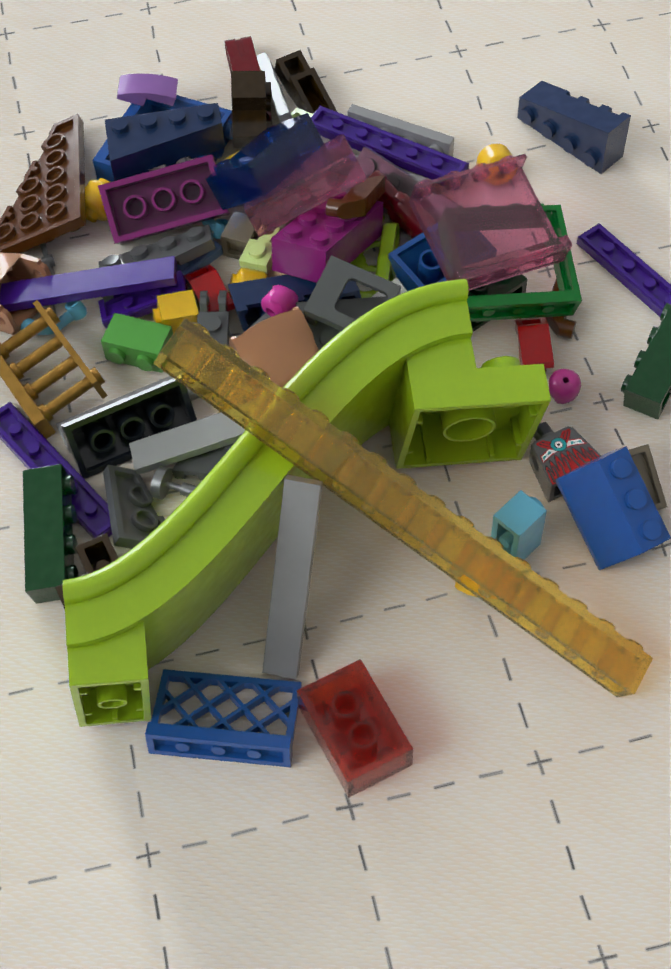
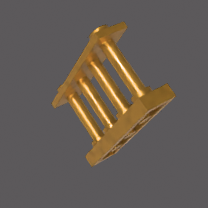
M36 300L33 302V305L41 317L2 344L0 343V377L35 427L47 439L56 433L50 421L54 419L53 415L92 387L96 389L102 399L108 395L101 387L105 380L95 367L90 370L57 327L56 324L61 321L51 307L44 309L40 302ZM48 326L56 335L18 363L12 362L8 364L6 359L10 357L9 353ZM62 346L71 355L32 384L27 382L23 385L20 381L25 377L23 375L25 372ZM79 366L86 377L48 404L44 405L42 403L39 406L36 404L35 400L39 398V393Z

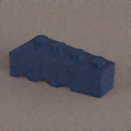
M540 81L519 97L517 118L563 148L567 153L575 156L586 166L602 174L623 157L631 115L624 112L620 115L615 114L609 106L602 104L600 107L590 104L589 99L586 97H572L569 91Z
M218 103L105 119L109 157L114 181L135 174L149 172L150 169L165 165V167L175 165L179 159L184 157L194 159L225 148Z
M281 275L227 285L242 330L245 332L266 313L261 307V300L272 289V286H286L298 295V302H307L317 283L290 275ZM349 281L339 299L361 298L357 283Z

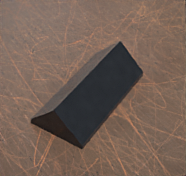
M180 375L64 423L61 426L64 439L80 474L86 479L103 472L107 465L117 466L131 460L130 442L196 421L197 418L184 378Z

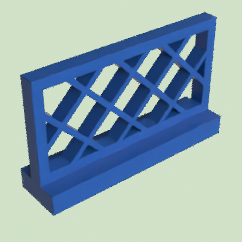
M163 669L151 722L147 723L145 732L149 754L291 768L292 747L302 682ZM170 682L185 683L189 688L175 698L168 691ZM210 685L219 686L223 693L210 701L201 692ZM243 689H253L258 696L243 704L235 694ZM278 692L293 693L292 700L280 708L270 697ZM195 695L203 706L188 715L180 704ZM230 698L238 709L223 718L215 707ZM265 702L273 713L258 721L250 711ZM172 709H175L182 717L175 724L160 723L161 717ZM208 712L218 721L209 728L199 727L194 722ZM245 715L253 725L245 731H236L229 724ZM280 719L287 727L286 735L270 734L265 727Z

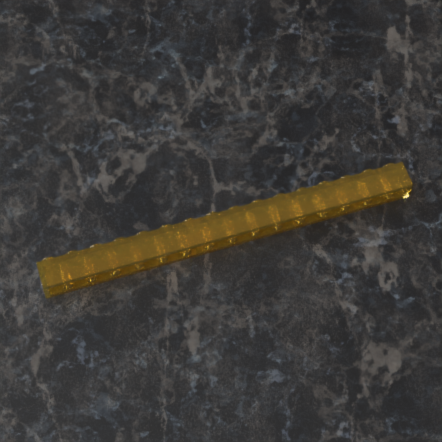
M186 318L183 320L160 351L153 364L314 480L323 481L325 488L614 696L622 697L636 693L653 660L650 655L643 651L641 644L623 637L615 631L616 628L612 623L605 619L597 618L588 611V607L583 602L570 598L560 591L557 583L551 579L542 578L531 570L532 567L527 561L519 557H513L503 549V545L498 540L480 533L474 528V524L469 519L460 515L457 516L446 508V504L440 498L428 495L418 488L417 483L410 476L402 473L399 474L388 466V462L384 457L359 445L355 436L346 431H340L329 423V419L322 412L314 409L311 410L300 402L299 397L293 391L281 388L275 384L263 369L246 363L240 358L239 353L234 348L226 344L222 345L213 339L205 327L196 322L191 323Z

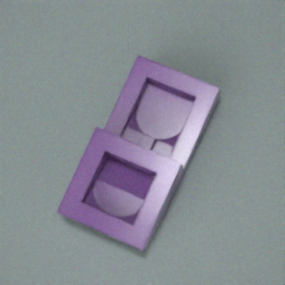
M137 73L120 75L116 99L144 106L146 99L173 106L176 100L178 79L157 74Z

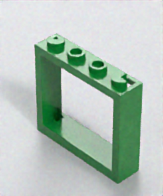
M542 203L536 206L510 205L494 208L481 206L472 209L456 207L455 209L443 210L437 228L447 281L463 279L454 233L546 229L559 291L468 296L467 303L471 322L574 315L582 302L561 204L544 205Z

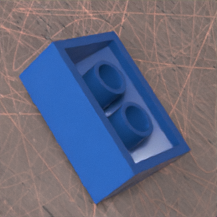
M438 223L388 254L396 277L407 291L447 281L437 228ZM479 232L454 233L463 279L475 276L488 264L494 263L497 251Z
M627 446L610 451L555 479L598 570L640 555L671 539Z

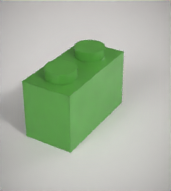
M114 313L101 339L104 355L107 360L115 364H127L144 371L152 370L163 373L175 347L172 326Z

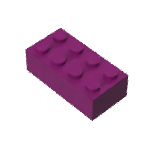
M212 154L98 185L114 244L127 243L230 214L216 161Z
M331 189L271 238L272 271L317 283L331 255L351 263L381 236L383 228V202L377 201L365 216L351 219L330 217L326 215L325 211L328 199H342L347 194L342 189Z

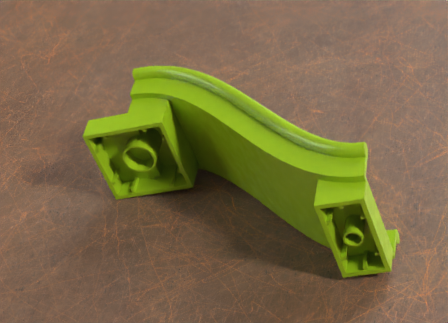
M467 279L437 282L404 292L374 307L353 321L327 342L299 369L198 486L155 530L127 553L105 567L84 576L63 580L69 687L79 727L151 720L148 670L175 651L207 621L276 540L279 531L284 479L287 475L324 482L358 447L388 425L390 427L396 469L522 460L551 401L544 364L521 365L520 360L516 357L500 356L492 358L483 363L480 368H476L471 340L473 331L467 303L469 292Z

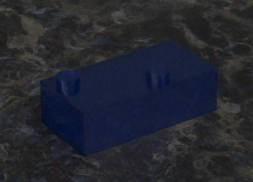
M305 113L266 128L233 157L216 164L213 167L215 172L208 176L206 181L222 210H226L266 196L318 150L324 142L309 113Z

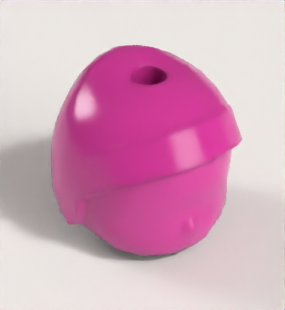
M274 285L261 300V307L272 317L291 311L292 308L296 307L299 297L286 286Z
M558 369L552 373L549 379V393L556 403L566 404L578 396L581 389V380L575 371Z

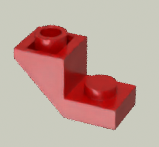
M209 264L184 275L187 287L190 290L193 289L199 308L200 291H208L210 297L208 312H219V291H227L217 270ZM227 291V312L229 313L230 310L235 309V306Z
M546 318L516 319L515 332L519 343L520 364H544L545 372L547 368H554L549 324Z

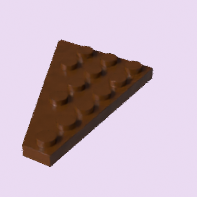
M79 114L64 119L52 126L48 138L41 146L44 152L38 161L32 162L24 176L23 182L16 190L18 198L13 207L7 206L0 218V252L25 253L30 248L42 243L51 242L59 236L75 232L81 227L86 226L84 122Z

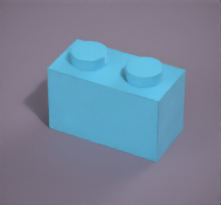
M520 490L493 515L489 549L496 555L504 556L520 563L524 561L541 544L547 513L543 504L537 498L529 497Z

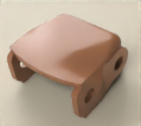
M0 252V289L1 283L52 275L48 266L41 262L39 258L19 253ZM0 304V331L11 335L16 334L21 330L22 322L27 318L32 319L38 313V310L36 308L9 312Z
M298 306L292 308L291 311L272 316L255 324L237 338L236 336L229 338L228 342L242 373L247 378L258 400L277 394L299 369L319 351L313 333Z

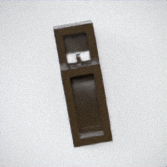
M301 50L276 59L274 70L299 109L314 114L320 106L337 112L315 68L310 69Z

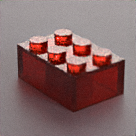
M361 659L297 690L299 709L348 798L413 765V747Z

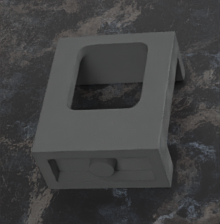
M331 255L304 308V317L307 323L316 326L317 322L320 321L342 331L356 320L335 309L349 281H355L386 295L388 300L400 295L401 286Z

